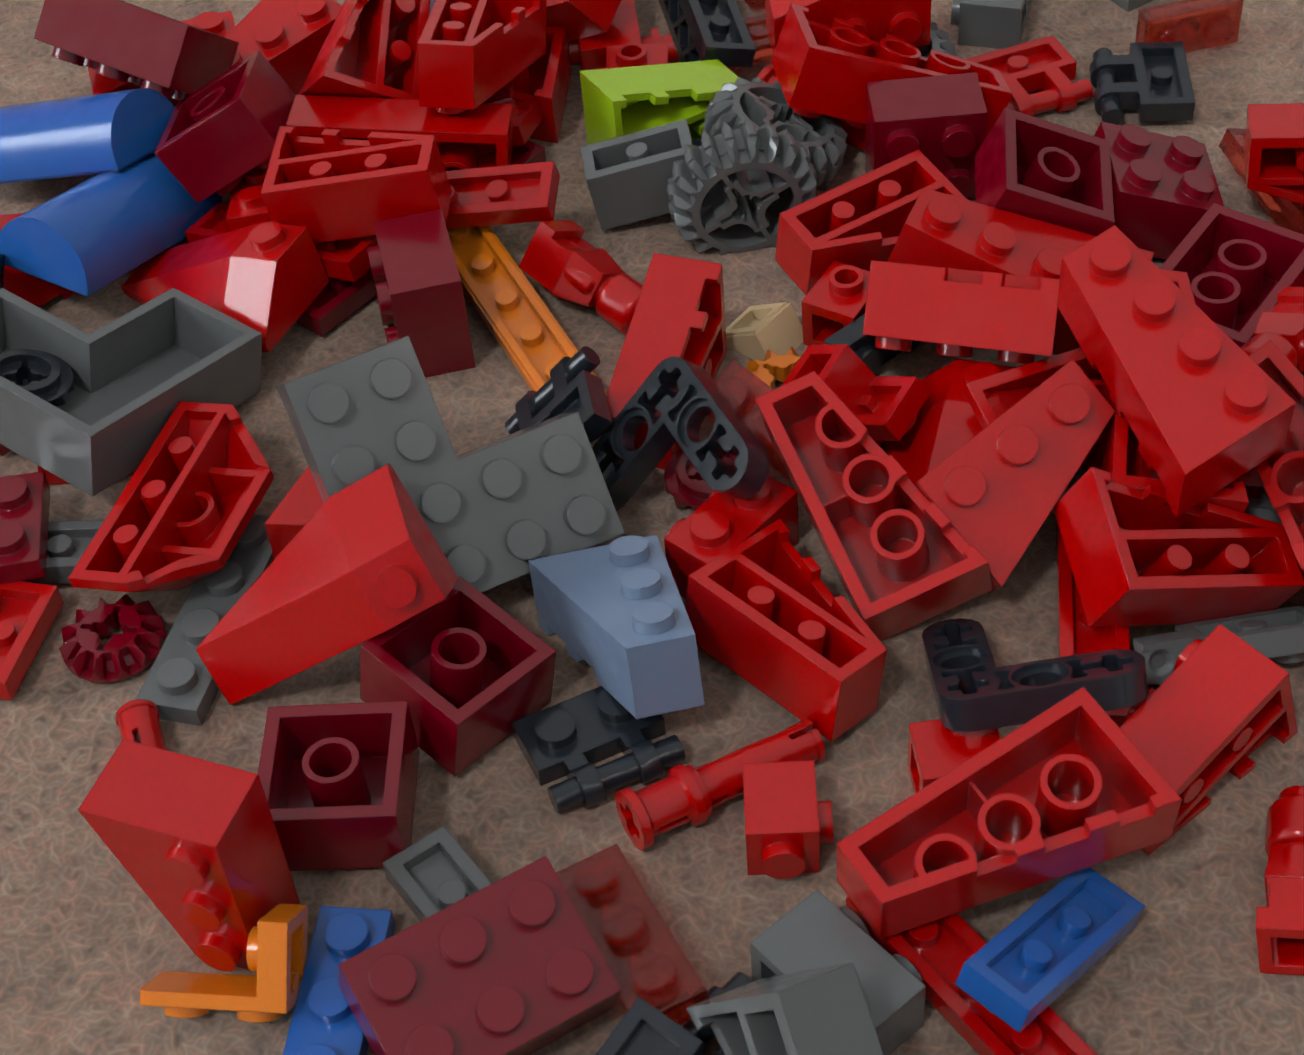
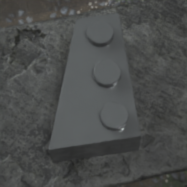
M854 962L759 979L686 1008L697 1030L711 1026L725 1055H883L870 1015L869 998L860 983Z

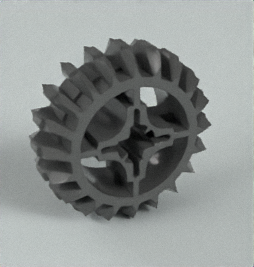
M738 78L735 83H724L721 91H717L714 100L710 101L704 116L706 118L703 124L704 131L713 137L721 134L724 122L732 130H737L742 127L746 119L754 124L756 130L767 121L776 128L777 133L788 129L789 133L794 136L795 142H801L808 152L810 163L813 164L817 174L816 190L826 189L836 172H839L845 159L844 152L847 147L845 141L848 134L841 128L842 121L839 118L823 114L820 118H808L796 113L791 107H788L780 83L777 80L773 83H766L761 78H754L752 82L745 78Z
M748 119L737 130H732L724 122L721 134L713 137L703 131L702 145L685 144V159L673 161V177L668 179L667 193L670 200L668 207L672 220H675L678 232L683 236L684 241L691 240L698 253L712 247L721 256L727 252L743 253L761 250L770 245L776 247L780 213L817 196L815 187L817 186V174L813 164L810 163L806 148L802 146L801 142H795L794 136L789 133L788 129L777 133L776 128L769 121L758 130L755 129L754 124Z

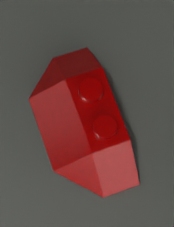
M183 401L178 403L68 577L73 587L119 592L180 590L225 566L274 480V475L268 463L243 424L234 405Z

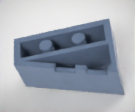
M628 535L617 538L608 545L528 560L540 627L547 635L556 633L566 643L567 654L576 662L584 659L594 669L596 681L636 719L705 705L696 635L657 535L648 537Z

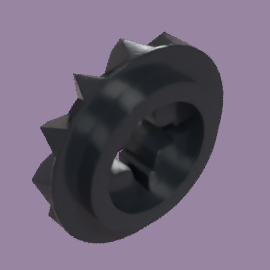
M17 349L0 353V376L18 386L23 384V379H28L29 385L20 387L54 406H61L67 403L68 393L74 390L73 371L64 360L53 354L31 349Z

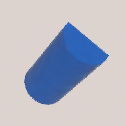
M140 88L0 107V184L120 171L155 152L175 106L158 91Z
M153 153L120 171L99 173L11 220L0 231V254L5 255V265L88 297L187 238L184 231L218 203H223L222 196H218L215 192L197 203Z

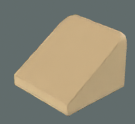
M786 302L750 306L726 328L727 347L753 360L763 361L768 349L777 355H785L792 346L796 349L803 342L802 324L791 303Z

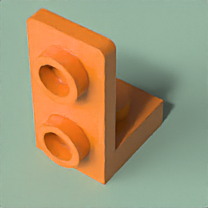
M279 903L257 921V926L252 927L247 943V966L250 972H257V975L162 971L140 988V1005L164 1007V1014L174 1018L200 1017L208 1014L211 1009L237 1011V1018L246 1022H269L280 1019L283 1014H286L296 1004L307 961L308 905Z

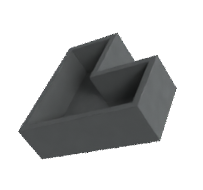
M4 288L0 289V353L17 349H31L53 354L64 360L71 367L74 380V390L68 393L67 403L61 406H54L20 387L29 385L28 379H23V384L18 386L0 376V444L91 496H95L138 468L180 401L232 404L236 407L261 391L262 333L175 288L164 292L91 334L76 328Z
M409 336L277 386L323 503L332 494L390 463L457 577H462L481 593L530 573L528 560L587 549L625 533L578 412L560 414L456 456Z

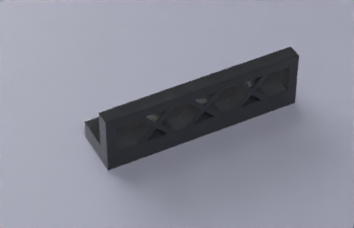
M659 0L681 62L718 59L725 66L752 67L756 48L736 0Z

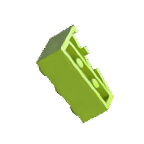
M718 59L580 71L587 145L687 119L692 141L701 138L704 131L703 124L706 119L704 116L710 101L714 100L716 92L721 91L724 83H735L739 77Z

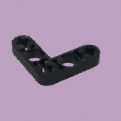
M669 357L655 367L613 420V423L592 447L616 511L620 510L630 500L676 442L709 487L714 491L735 499L745 500L753 497L763 487L769 472V457L766 450L708 372L702 367L680 357ZM714 412L715 424L713 431L706 440L701 442L699 439L701 424L706 416ZM647 421V437L642 446L635 450L634 439L636 432ZM727 452L737 456L734 463L731 459L724 457Z
M963 618L948 619L928 626L922 633L926 665L940 721L945 728L952 731L971 732L1025 724L1082 687L1089 692L1104 711L1134 706L1149 696L1145 657L1136 651L1125 649L1103 650L996 667L984 628L978 621Z

